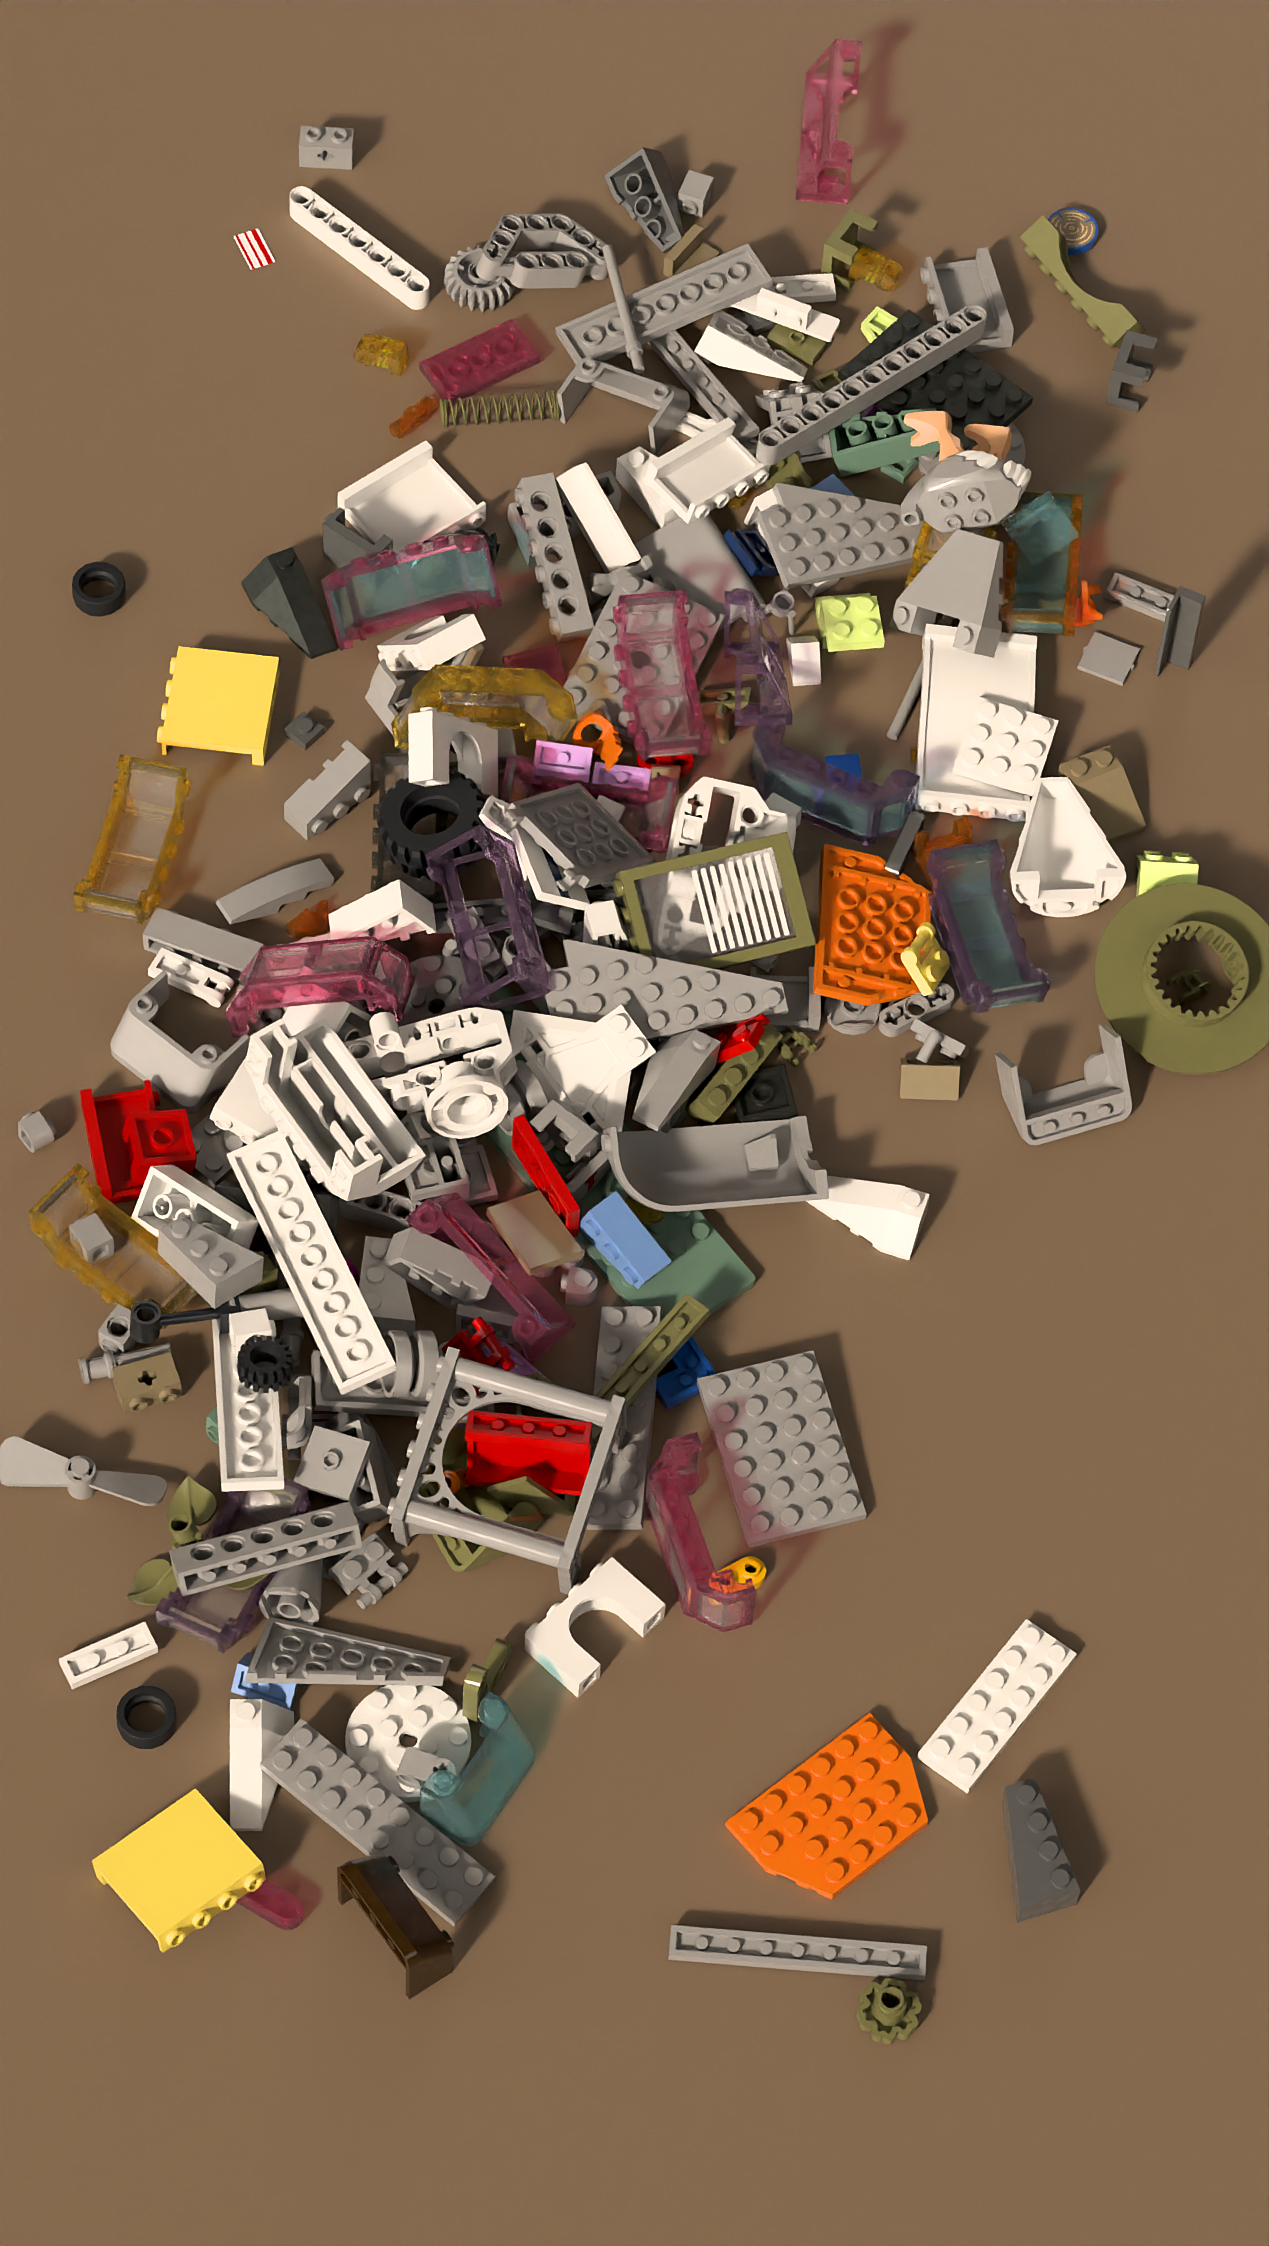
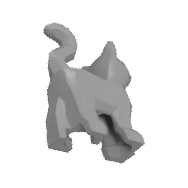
M648 555L643 556L636 566L619 567L609 574L590 573L588 576V590L591 595L590 607L612 593L623 570L645 580L651 575L649 569L653 567V563ZM660 576L653 579L654 584L665 588V583ZM598 609L591 614L594 626L603 609Z

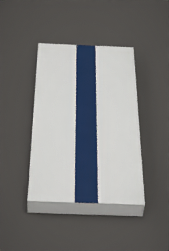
M518 825L510 833L536 899L585 910V905H589L590 902L584 888L576 884L570 890L562 891L555 883L566 876L563 873L565 869L556 864L553 857L543 847L537 845L533 837L524 828Z

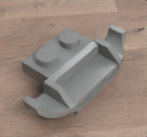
M292 1374L291 1381H288V1414L282 1415V1449H288V1460H301V1446L308 1443L312 1433V1376H306V1374Z

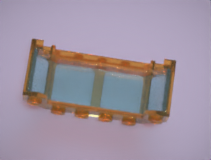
M1024 492L1014 511L1009 515V519H1015L1014 541L1008 542L1007 558L1012 559V562L1006 563V579H1011L1010 583H1005L1004 599H1008V603H1003L1001 617L1002 622H1007V633L1075 635L1083 494Z

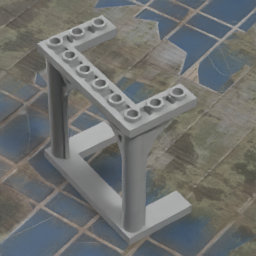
M448 1346L445 1356L440 1355L435 1372L439 1373L436 1384L431 1383L427 1391L426 1401H429L426 1412L421 1411L418 1417L416 1429L420 1431L417 1439L410 1441L407 1450V1457L410 1458L407 1469L402 1468L399 1473L397 1486H400L398 1495L397 1497L392 1496L388 1505L387 1514L390 1515L389 1523L392 1524L391 1532L394 1533L395 1543L408 1547L410 1538L413 1535L438 1534L462 1539L550 1565L558 1570L560 1592L568 1595L570 1590L576 1585L581 1569L579 1549L611 1453H619L627 1429L626 1400L624 1397L613 1395L612 1401L465 1359L461 1357L459 1349ZM474 1387L479 1388V1392H487L486 1396L481 1399L477 1398ZM461 1388L466 1390L470 1397L469 1404L463 1407L456 1404ZM493 1403H518L577 1421L592 1422V1425L602 1428L566 1540L479 1515L465 1507L453 1495L443 1473V1451L450 1433L457 1423L468 1415L469 1411H474L482 1406ZM446 1404L455 1411L451 1419H446L443 1416H447L448 1413ZM439 1437L442 1439V1443L435 1444L434 1439ZM428 1464L436 1466L433 1474L423 1475L429 1470ZM425 1483H439L440 1490L434 1496L422 1497L419 1494V1489ZM443 1498L449 1500V1507H445L441 1503L440 1507L435 1506Z

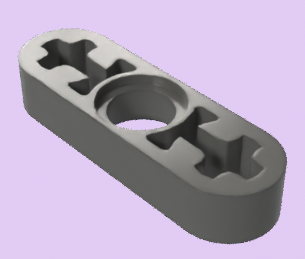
M916 811L910 813L889 857L885 869L897 877L903 873L922 833L926 821V815Z

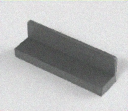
M1179 586L1166 612L1155 676H1159L1166 661L1187 670L1191 666L1206 599L1205 595Z

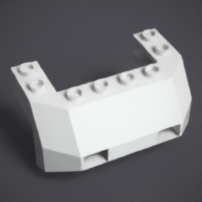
M325 1018L290 1038L283 1032L284 1022L281 1019L251 1035L245 1066L257 1090L260 1105L265 1113H271L276 1120V1126L281 1135L290 1139L297 1157L300 1160L306 1161L310 1167L313 1179L318 1184L322 1183L328 1192L345 1201L377 1195L407 1178L426 1156Z

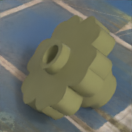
M886 1978L882 1985L877 1982H871L866 1989L861 1991L859 1996L860 2005L856 2009V2018L859 2021L861 2030L871 2031V2038L874 2041L892 2044L896 2037L901 2040H907L917 2030L919 2024L917 2017L921 2014L922 2005L916 1992L907 1991L904 1981Z

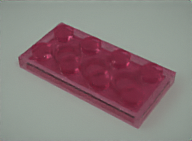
M511 319L419 362V370L442 399L445 398L447 400L449 397L452 404L457 402L458 397L464 399L540 363V355Z

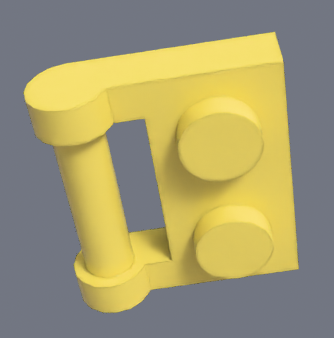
M923 922L919 926L916 938L910 947L905 948L901 954L903 964L923 996L932 994L951 965L947 952L941 948L934 936L936 933L935 927L928 922ZM923 946H924L925 949H924V951L922 952V954L920 955V951L922 950V948H923Z

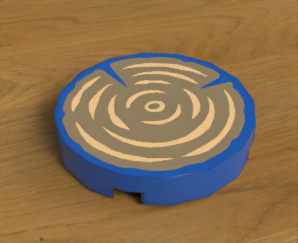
M1065 208L1056 211L1049 217L1048 220L1068 240L1069 255L1085 253L1095 245L1098 236V225L1089 213L1080 209Z

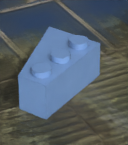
M617 1191L589 1210L579 1221L578 1231L623 1275L629 1284L637 1289L663 1271L672 1262Z

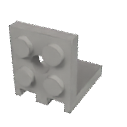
M805 382L790 384L789 389L779 390V387L763 389V394L755 395L757 406L769 411L772 425L820 396L823 392L812 388L811 385H805ZM829 432L798 450L801 456V463L832 457Z

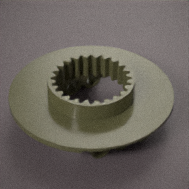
M1171 884L1154 888L1138 895L1123 906L1111 919L1101 936L1095 954L1094 978L1096 991L1102 1010L1110 1025L1134 1052L1146 1059L1147 1062L1172 1072L1207 1075L1224 1072L1247 1062L1268 1044L1269 926L1246 903L1233 895L1213 887L1199 884ZM1183 935L1186 940H1190L1195 935L1199 942L1206 938L1207 944L1212 946L1221 959L1226 976L1234 984V987L1231 989L1232 995L1226 1004L1220 1006L1216 1012L1210 1010L1206 1016L1202 1011L1193 1016L1192 1011L1189 1009L1182 1013L1180 1005L1174 1008L1171 1007V999L1162 998L1163 989L1155 988L1159 980L1152 978L1157 972L1153 966L1157 962L1156 956L1164 945H1169L1173 939L1176 942L1179 941Z

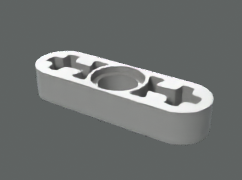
M939 983L932 994L923 996L921 992H918L885 1008L879 1015L878 1028L880 1032L885 1036L895 1037L910 1030L915 1019L924 1023L948 1011L953 1005L954 990L946 983ZM937 994L940 997L946 996L945 1001H943L941 998L935 1000ZM912 1005H920L924 1012L920 1015H914L908 1008ZM887 1019H890L892 1022L897 1020V1025L891 1022L886 1023Z

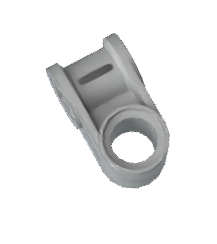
M416 1747L406 1748L394 1776L395 1780L404 1786L420 1789L441 1797L453 1794L458 1785L456 1767L451 1760L427 1753Z

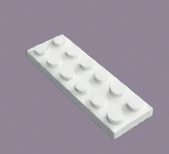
M1026 1619L921 1748L917 1759L968 1794L1075 1661L1077 1653Z

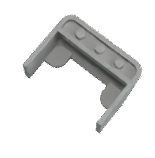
M584 359L578 362L557 392L560 422L562 423L567 422L591 386L659 410L648 425L651 454L655 456L658 455L690 407L689 394L686 390L643 374H636L634 371L595 359Z
M162 971L130 1001L111 1039V1054L143 1081L150 1080L151 1087L158 1089V1093L177 1108L186 1109L188 1113L200 1110L231 1081L247 1056L250 1037L244 1034L226 1052L216 1045L205 1044L191 1054L151 1023L157 1016L159 1007L169 999L168 975L165 971Z
M1105 1023L1098 1024L1103 1051L1092 1054L1085 1061L1083 1068L1085 1079L1032 1094L1029 1082L1022 1077H1018L1017 1066L1001 1052L995 1054L1002 1096L1021 1138L1028 1144H1044L1122 1121L1130 1115L1132 1101L1121 1036Z

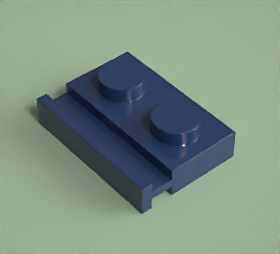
M731 529L727 530L723 536L724 540L751 576H755L756 573L759 576H779L769 547L757 529H737L735 532Z

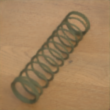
M545 391L542 406L537 392H534L532 396L531 406L528 395L524 392L521 398V408L516 394L513 393L510 399V411L504 394L500 396L499 411L495 397L493 395L490 396L488 412L482 395L478 399L477 412L471 396L467 400L466 412L461 397L457 399L455 412L451 399L449 397L447 400L441 398V424L443 428L448 427L447 409L449 401L454 426L458 425L460 400L464 422L468 426L471 399L476 425H479L480 403L482 399L486 421L489 425L492 398L498 423H501L503 398L508 421L511 423L514 397L519 421L522 422L524 396L527 400L530 420L533 421L535 395L539 404L541 420L543 421L546 394L550 404L552 419L558 420L559 404L557 391H552L551 397L549 392Z

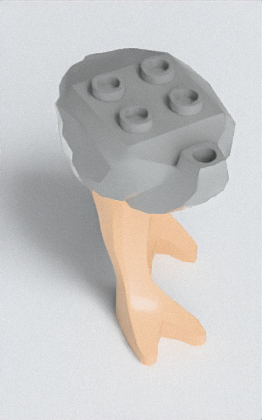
M923 411L909 413L904 416L905 425L918 431L911 437V446H922L934 441H938L940 444L939 462L915 484L901 504V516L905 526L918 525L921 520H924L942 533H954L957 529L970 532L999 524L1014 511L1031 479L1032 471L1025 469L1021 464H1016L1012 460L1004 463L1012 443L1010 427L983 424L967 425L964 428L966 437L976 441L978 444L972 450L964 451L960 438L951 434L952 421L947 412Z

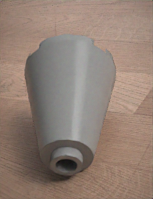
M323 1558L276 1572L259 1601L260 1610L267 1619L274 1617L313 1626L315 1621L318 1622L321 1615Z

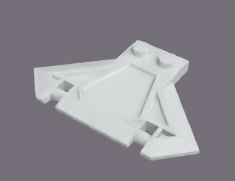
M622 1005L596 1023L513 1010L509 1038L514 1056L521 1052L527 1060L525 1064L529 1066L537 1077L548 1103L553 1099L587 1125L588 1123L583 1116L589 1113L595 1121L590 1127L598 1132L597 1150H602L601 1136L604 1134L603 1130L616 1126L617 1132H622L631 1071L653 1056L656 1051ZM534 1042H537L542 1049L538 1054L530 1046Z

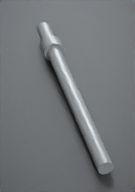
M607 244L602 247L627 342L625 345L626 353L632 361L634 372L640 374L645 371L642 360L643 349L641 342L637 340L613 246Z
M943 615L936 625L951 626L954 617ZM923 659L887 733V737L891 740H897L922 687Z

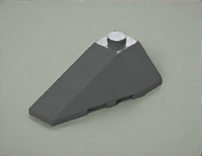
M642 147L604 175L613 198L618 204L624 206L629 212L628 215L641 225L644 233L663 253L672 249L684 236L671 174L660 151Z

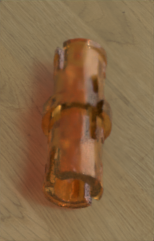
M427 394L414 406L407 407L404 410V414L389 425L390 433L394 437L397 436V439H401L408 431L414 427H419L423 423V419L438 408L435 398Z

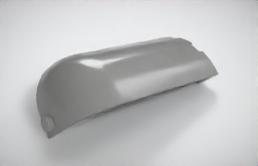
M806 1116L784 1120L672 1128L668 1133L660 1130L658 1132L655 1130L617 1132V1127L613 1126L603 1130L604 1134L601 1136L602 1150L607 1152L612 1171L621 1187L634 1200L654 1210L679 1212L829 1199L827 1170L820 1167L817 1160H811L808 1153H812L813 1148L809 1137ZM775 1134L779 1168L749 1171L744 1145L767 1135Z

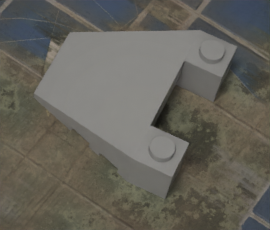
M957 529L898 597L889 627L923 636L926 624H934L938 612L960 619L952 647L994 658L1002 631V621H998L999 605H1002V595L999 594V578H1003V542Z

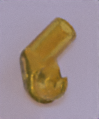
M631 1196L624 1201L643 1225L657 1224L663 1219L664 1211L640 1206Z

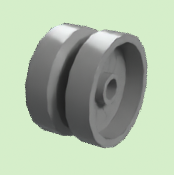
M516 1060L518 1070L505 1086L508 1096V1111L503 1120L498 1124L509 1136H512L513 1120L515 1117L523 1114L526 1120L530 1122L548 1104L547 1097L537 1077L529 1066L521 1060Z
M405 1330L386 1331L383 1339L396 1364V1371L381 1377L385 1395L388 1398H403L410 1391L414 1397H426L430 1384H436L439 1373L435 1372L439 1359L435 1334L431 1330H416L409 1337Z

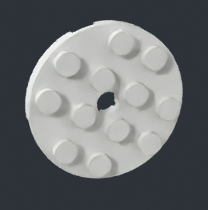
M387 1685L366 1696L353 1711L345 1734L346 1755L403 1802L424 1801L438 1796L420 1789L404 1786L395 1780L394 1776L406 1750V1747H403L399 1742L405 1734L417 1740L413 1747L451 1760L456 1767L457 1780L460 1778V1774L465 1768L467 1761H469L471 1731L468 1720L463 1716V1710L457 1702L436 1687Z

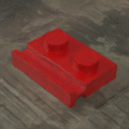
M762 1013L721 1030L720 1035L715 1038L721 1042L716 1064L755 1049L765 1032L763 1026L770 1023L769 1019Z

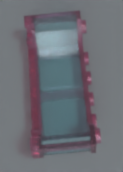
M474 534L450 537L448 535H439L432 538V542L425 544L420 542L410 543L405 546V549L396 552L394 550H385L378 553V556L374 558L360 557L353 559L350 562L351 564L343 566L321 580L340 651L353 648V640H366L365 635L470 606H473L475 610L480 605L487 603L489 609L503 606L488 545L483 535Z

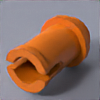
M461 1468L456 1471L447 1470L443 1472L447 1485L453 1494L458 1492L460 1488L463 1489L469 1486L465 1484V1477L463 1476L466 1474V1469Z

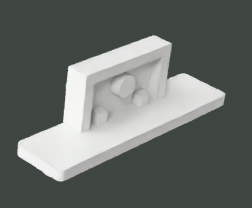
M761 288L758 294L731 305L732 307L827 342H831L840 324V319L816 311L810 305Z

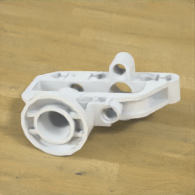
M702 777L678 801L673 818L666 860L678 858L683 853L684 856L702 851L703 844H700L703 825L707 822L712 792L734 797L725 846L787 832L793 853L796 836L795 815L769 810L757 790L753 787ZM691 799L694 800V805L698 806L692 814V805L688 803ZM743 811H749L753 814V823H747L743 819ZM772 848L723 859L736 913H740L728 862H733V866H738L737 860H742L751 895L753 885L746 858L751 857L758 888L763 890L755 856L760 855L768 890L773 892L764 854L769 853L779 892L782 884ZM699 865L664 873L657 882L654 902L658 903L653 927L652 950L659 958L668 959L676 955L682 947L708 937L705 925L690 922L689 920L692 902L696 899L694 896L696 888L691 871L696 870L698 873ZM720 876L719 886L728 917L730 908L722 877ZM737 878L745 909L747 902L742 880ZM716 898L715 908L720 927L722 928L724 922L719 902ZM667 910H674L678 914L677 923H672L668 920ZM712 920V923H711L710 926H711L712 934H715V933H716V928H715L714 920ZM669 936L668 944L673 945V947L666 950V944H663L662 941Z
M473 1007L398 1027L393 1014L390 1012H380L370 1019L372 1035L344 1042V1045L369 1079L385 1075V1077L371 1081L389 1105L392 1104L397 1110H407L408 1114L425 1110L427 1122L433 1131L445 1137L462 1139L481 1135L498 1125L508 1111V1096L505 1086L516 1074L518 1068L501 1011ZM502 1042L499 1045L464 1054V1061L453 1062L447 1065L446 1061L442 1060L411 1069V1067Z

